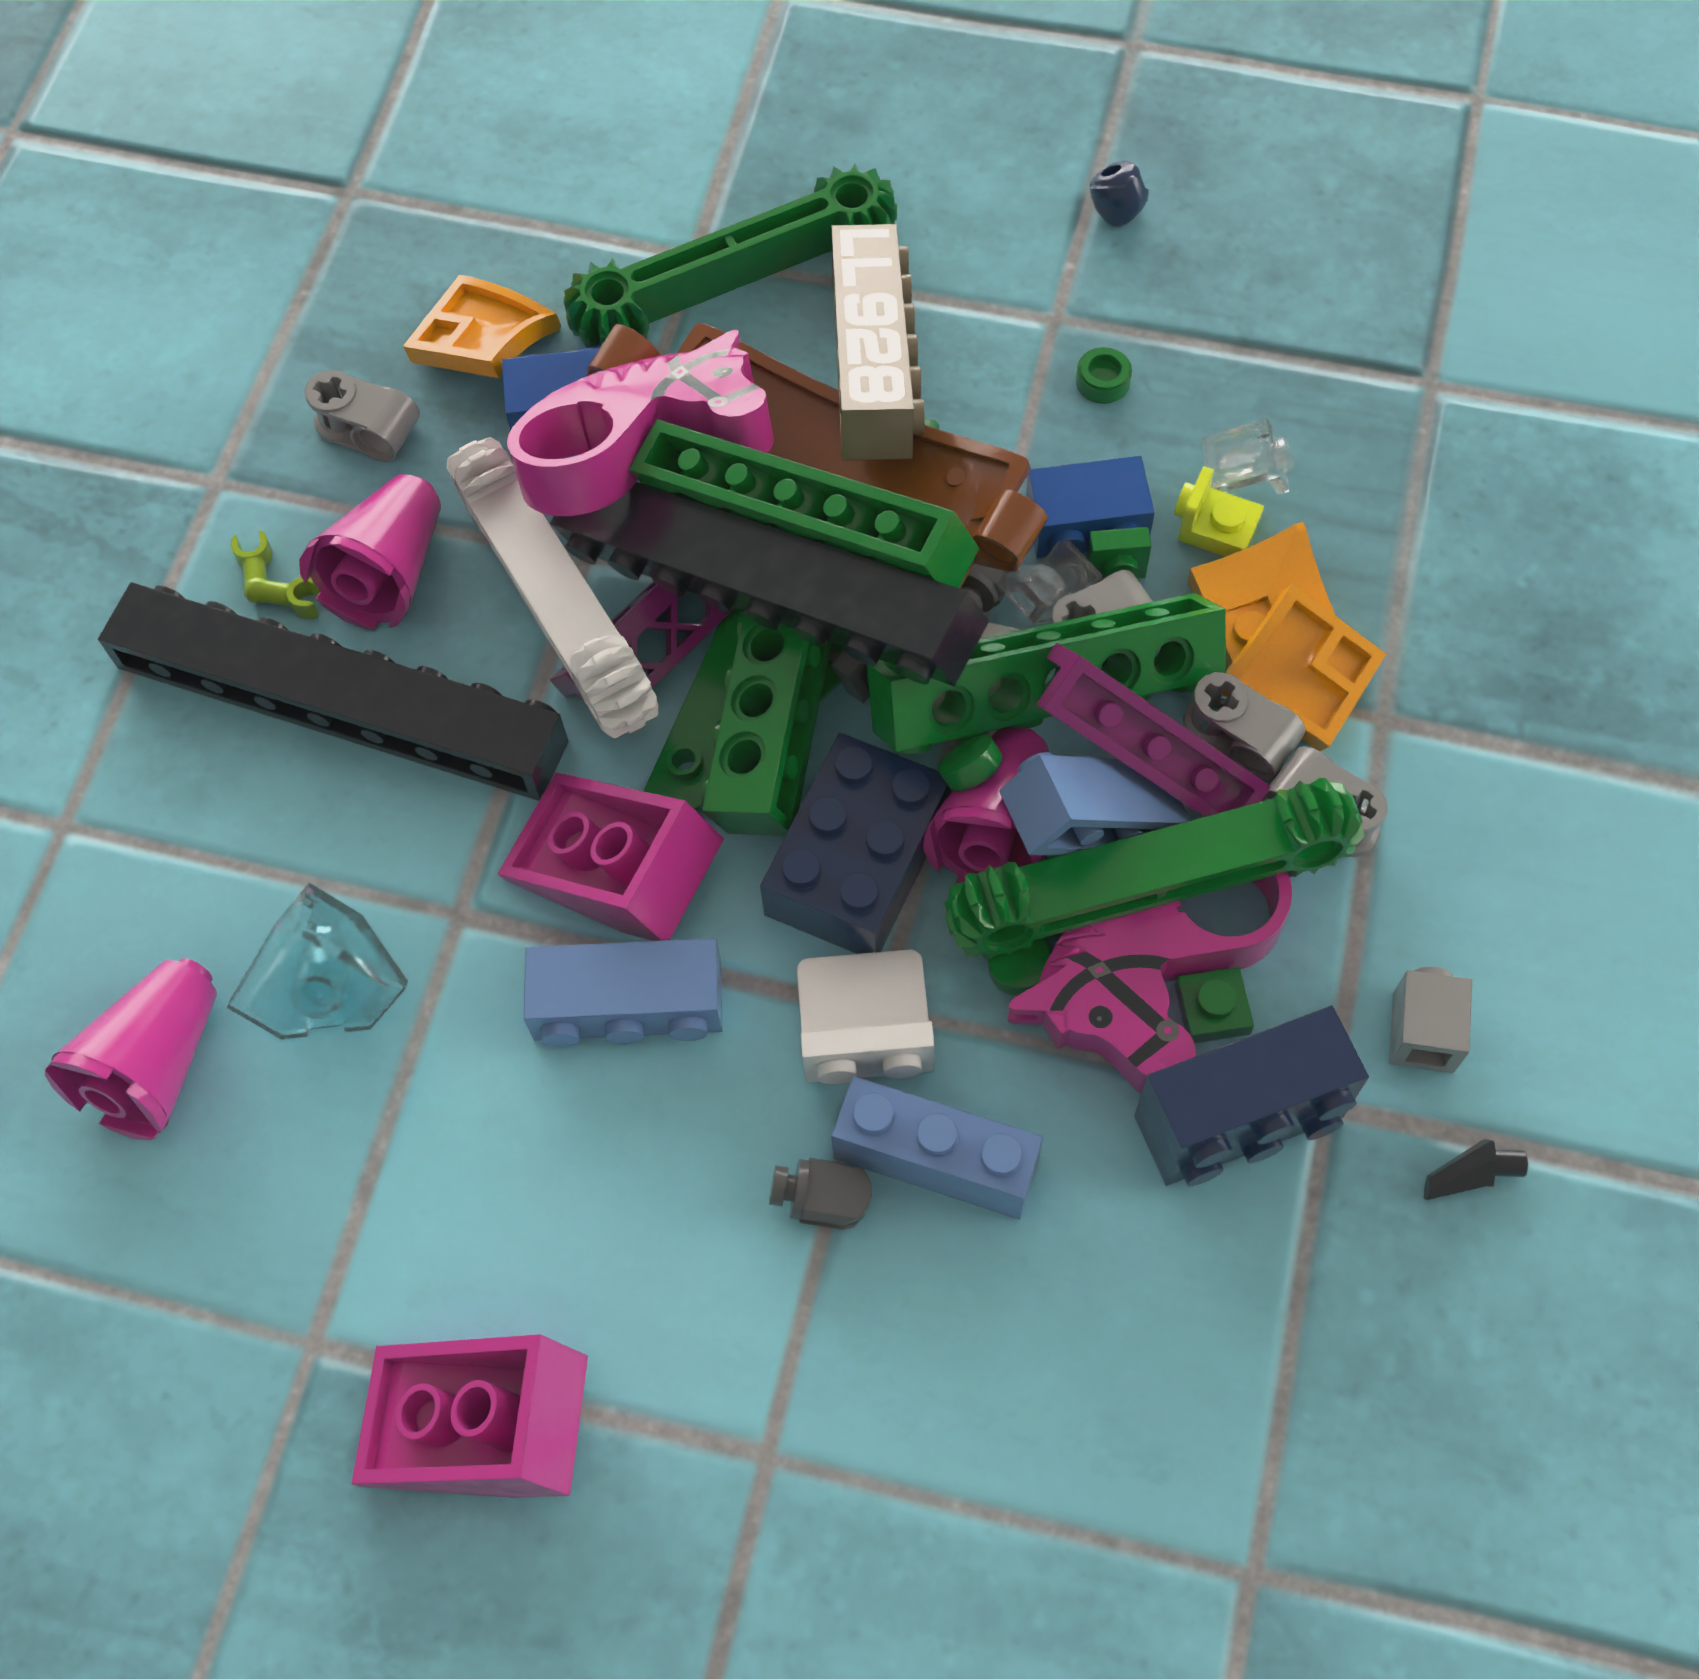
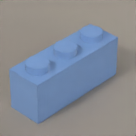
M1049 752L1039 753L1023 761L1018 767L1019 773L999 790L1029 855H1066L1191 821L1182 801L1119 759L1094 758L1092 755L1076 757L1052 755Z
M717 939L525 947L524 1021L533 1040H541L543 1044L553 1047H569L578 1044L582 1038L605 1037L607 1041L612 1043L632 1044L643 1040L645 1035L669 1034L675 1040L695 1041L705 1038L708 1032H723L722 973Z
M852 1076L831 1139L833 1158L836 1160L854 1164L863 1169L1020 1220L1039 1160L1043 1136Z

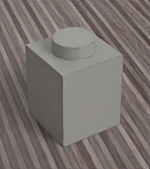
M1422 967L1414 971L1407 970L1393 992L1389 1064L1448 1073L1456 1071L1468 1055L1470 1049L1472 979L1453 977L1450 971L1438 967Z

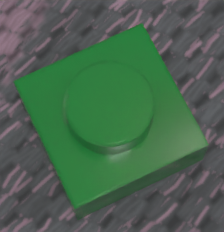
M1139 527L1090 531L1086 557L1088 582H1100L1107 576L1121 570H1130L1136 578H1145L1152 547L1149 528Z
M1240 967L1177 977L1175 990L1184 1028L1191 1035L1194 1043L1251 1035L1254 1023Z

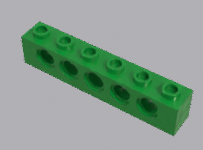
M658 419L629 468V471L642 484L959 588L979 550V547L955 511Z
M1196 593L981 638L955 687L932 678L927 685L914 682L900 674L893 664L879 660L876 666L867 665L872 732L895 752L918 754L930 750L934 743L952 739L966 741L975 736L988 735V731L1009 726L1014 728L1039 726L1043 723L1044 718L1053 716L1038 706L1037 702L1060 670L1059 666L1046 658L1056 642L1080 655L1099 669H1101L1103 662L1109 657L1102 671L1146 701L1150 699V694L1166 690L1194 691L1198 682L1205 675L1214 672L1226 673L1225 608ZM1161 647L1158 655L1155 657L1157 650ZM1056 668L1053 677L1045 683L1048 674ZM1001 680L998 690L989 696L993 685ZM946 691L942 703L935 709H932L935 699Z
M742 611L737 621L738 643L734 662L728 668L725 678L727 695L723 714L714 729L713 741L715 751L710 775L705 778L702 785V812L727 834L786 836L800 806L832 642H828L825 648L815 646L793 632V628L779 624L777 630H771L754 622ZM767 707H769V709H768L764 714H762V712H763ZM759 761L758 765L752 771L749 772L751 767Z

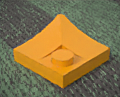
M459 275L403 347L411 363L499 378L503 373L502 359L517 358L536 341L558 332L562 325L555 312L520 293L488 281Z
M1303 522L1296 523L1276 535L1239 552L1190 568L1187 581L1192 592L1225 608L1227 669L1259 627L1281 592L1291 584L1297 586L1335 615L1320 577L1307 529Z
M1291 584L1281 592L1259 627L1226 670V673L1237 677L1242 683L1269 700L1293 711L1302 720L1306 729L1302 740L1314 749L1322 751L1330 747L1386 656V653L1297 586ZM1225 689L1222 696L1228 697L1229 691Z

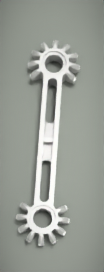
M492 437L478 442L475 440L460 447L458 452L447 458V470L450 473V478L474 523L487 539L581 693L594 720L597 721L605 734L614 739L627 732L632 734L645 727L646 722L658 716L659 704L657 696L650 685L651 682L647 678L632 648L628 646L625 638L619 634L543 513L532 509L524 501L514 466L506 450H503L500 442Z

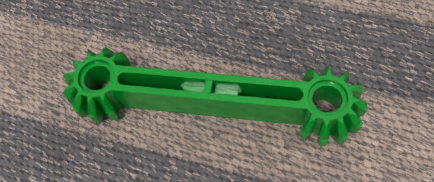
M856 164L848 172H842L833 166L830 178H817L814 193L634 264L619 269V266L612 258L607 267L599 268L590 261L588 274L573 273L571 287L564 290L563 302L567 313L568 327L572 331L573 336H580L586 348L594 347L599 343L602 346L615 324L627 326L647 339L649 323L832 251V225L895 224L897 220V204L895 203L894 190L891 187L890 180H880L876 168L862 173Z
M1318 778L1310 784L1298 781L1293 788L1288 790L1278 789L1276 791L1277 796L1266 801L1018 867L1016 862H1008L1004 866L997 868L988 865L985 871L968 873L965 875V882L956 883L949 888V898L944 902L947 911L945 919L950 935H954L956 945L962 947L965 956L976 957L983 955L984 959H992L996 955L1004 953L1011 956L1018 949H1030L1033 946V940L1288 872L1289 877H1296L1306 871L1315 874L1319 868L1327 865L1335 866L1337 864L1336 860L1340 857L1349 856L1356 850L1355 845L1365 836L1361 825L1363 820L1353 796L1347 792L1343 783H1329L1327 778Z

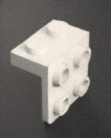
M907 949L806 958L798 964L797 978L802 1029L801 1045L806 1083L842 1084L850 1082L852 1076L859 1078L886 1076L888 1078L901 1079L913 1077L923 1072H934L935 1046L932 1021H929L922 957L917 951Z

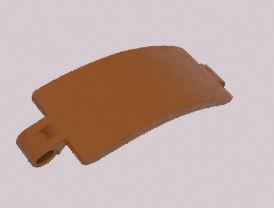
M698 323L692 328L677 353L691 352L722 336L725 332L707 324ZM615 324L589 364L586 377L609 368L661 356V354L651 342L635 330L621 324ZM740 341L738 349L747 352L749 355L754 384L762 388L766 393L774 434V443L771 450L767 452L768 454L955 511L979 547L959 589L974 564L1006 572H1016L1048 520L1046 512L1037 503L1018 493L1031 470L1027 458L1008 449L925 425L924 435H913V459L842 460L838 390Z

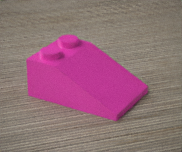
M556 772L497 874L510 883L622 933L651 941H665L671 939L724 838L685 800Z
M541 1334L376 1346L351 1484L367 1488L509 1498L570 1496L588 1355Z

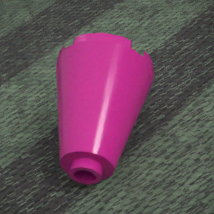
M406 474L397 475L309 542L299 558L300 575L304 583L309 578L312 579L320 590L316 599L324 608L343 621L364 629L374 630L379 622H390L389 628L399 624L410 609L441 511V501L435 489L428 481L421 477Z
M1009 726L995 731L991 738L1003 755L999 768L988 779L973 788L964 791L952 790L933 816V820L929 823L924 833L923 851L930 865L939 873L942 865H944L947 869L958 875L956 883L965 882V875L968 873L985 871L988 865L997 868L1004 866L1008 862H1016L1018 867L1047 860V855L1028 854L999 792L1006 783L1019 773L1018 767L1023 761L1033 755L1049 752L1048 745L1044 739L1030 728H1014Z
M186 958L180 959L179 962L173 960L163 961L52 1056V1061L45 1069V1077L51 1087L79 1112L87 1102L104 1112L105 1114L98 1124L133 1139L146 1141L155 1139L158 1133L160 1134L162 1129L168 1125L217 997V991L211 983L213 978L210 972L199 963Z

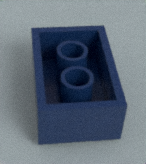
M839 732L760 884L764 916L856 954L881 952L927 858L923 851L924 833L929 823L933 820L932 817L951 793V789L939 771Z
M1333 1005L1148 1074L1134 1117L1165 1185L1168 1186L1184 1179L1187 1186H1196L1220 1175L1224 1171L1222 1164L1245 1156L1248 1163H1255L1281 1151L1284 1148L1282 1141L1305 1133L1308 1140H1315L1336 1131L1343 1126L1342 1118L1347 1111L1357 1104L1355 1099L1368 1080L1369 1075Z

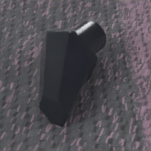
M1483 1139L1427 1175L1424 1186V1199L1430 1200L1485 1186L1494 1187L1495 1176L1525 1177L1528 1171L1527 1154L1524 1150H1496L1494 1141Z

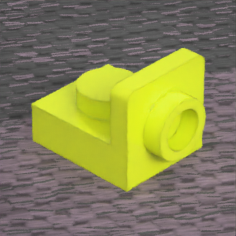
M1203 466L1195 485L1185 482L1176 503L1174 515L1182 518L1178 541L1226 557L1250 546L1260 522L1264 505L1211 488L1214 469Z

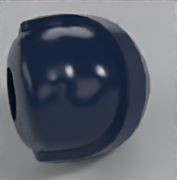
M1131 161L1115 162L1105 167L1091 179L1089 188L1094 207L1103 220L1112 226L1120 227L1132 221L1142 211L1148 201L1149 190L1145 188L1139 168Z

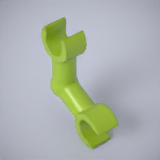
M262 530L259 531L260 545L250 552L242 550L238 538L234 534L230 546L238 565L243 568L244 596L248 601L255 604L269 603L290 606L293 613L303 619L319 617L313 602L300 600L309 594L316 596L319 594L320 590L311 578L306 583H304L302 577L295 578L290 584L268 581L266 565L271 561L273 551L266 534Z

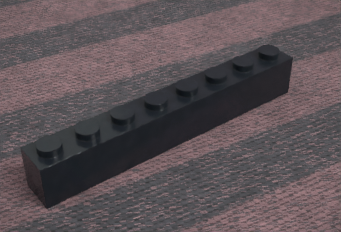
M636 482L623 497L607 507L582 515L554 516L550 522V525L567 540L564 546L565 549L586 563L595 565L598 559L607 561L614 570L633 580H639L642 574L651 577L658 586L677 596H684L686 590L696 593L704 603L724 613H729L732 607L743 610L751 620L771 630H777L779 624L793 628V632L803 640L821 648H825L828 642L843 646L842 648L847 654L867 665L876 666L877 662L882 660L893 664L894 668L908 679L927 685L932 678L955 687L989 623V619L968 591Z
M130 582L98 637V641L118 669L537 801L541 799L569 742L560 713H557L555 709L541 701L529 699L524 703L504 697L496 689L486 684L472 683L471 686L449 680L444 674L430 667L419 666L417 669L397 664L391 658L378 651L365 650L361 653L342 647L332 638L322 634L314 633L309 637L289 631L284 625L270 618L261 617L257 621L237 615L232 609L218 602L209 601L205 605L188 600L177 591L166 586L158 585L152 589Z

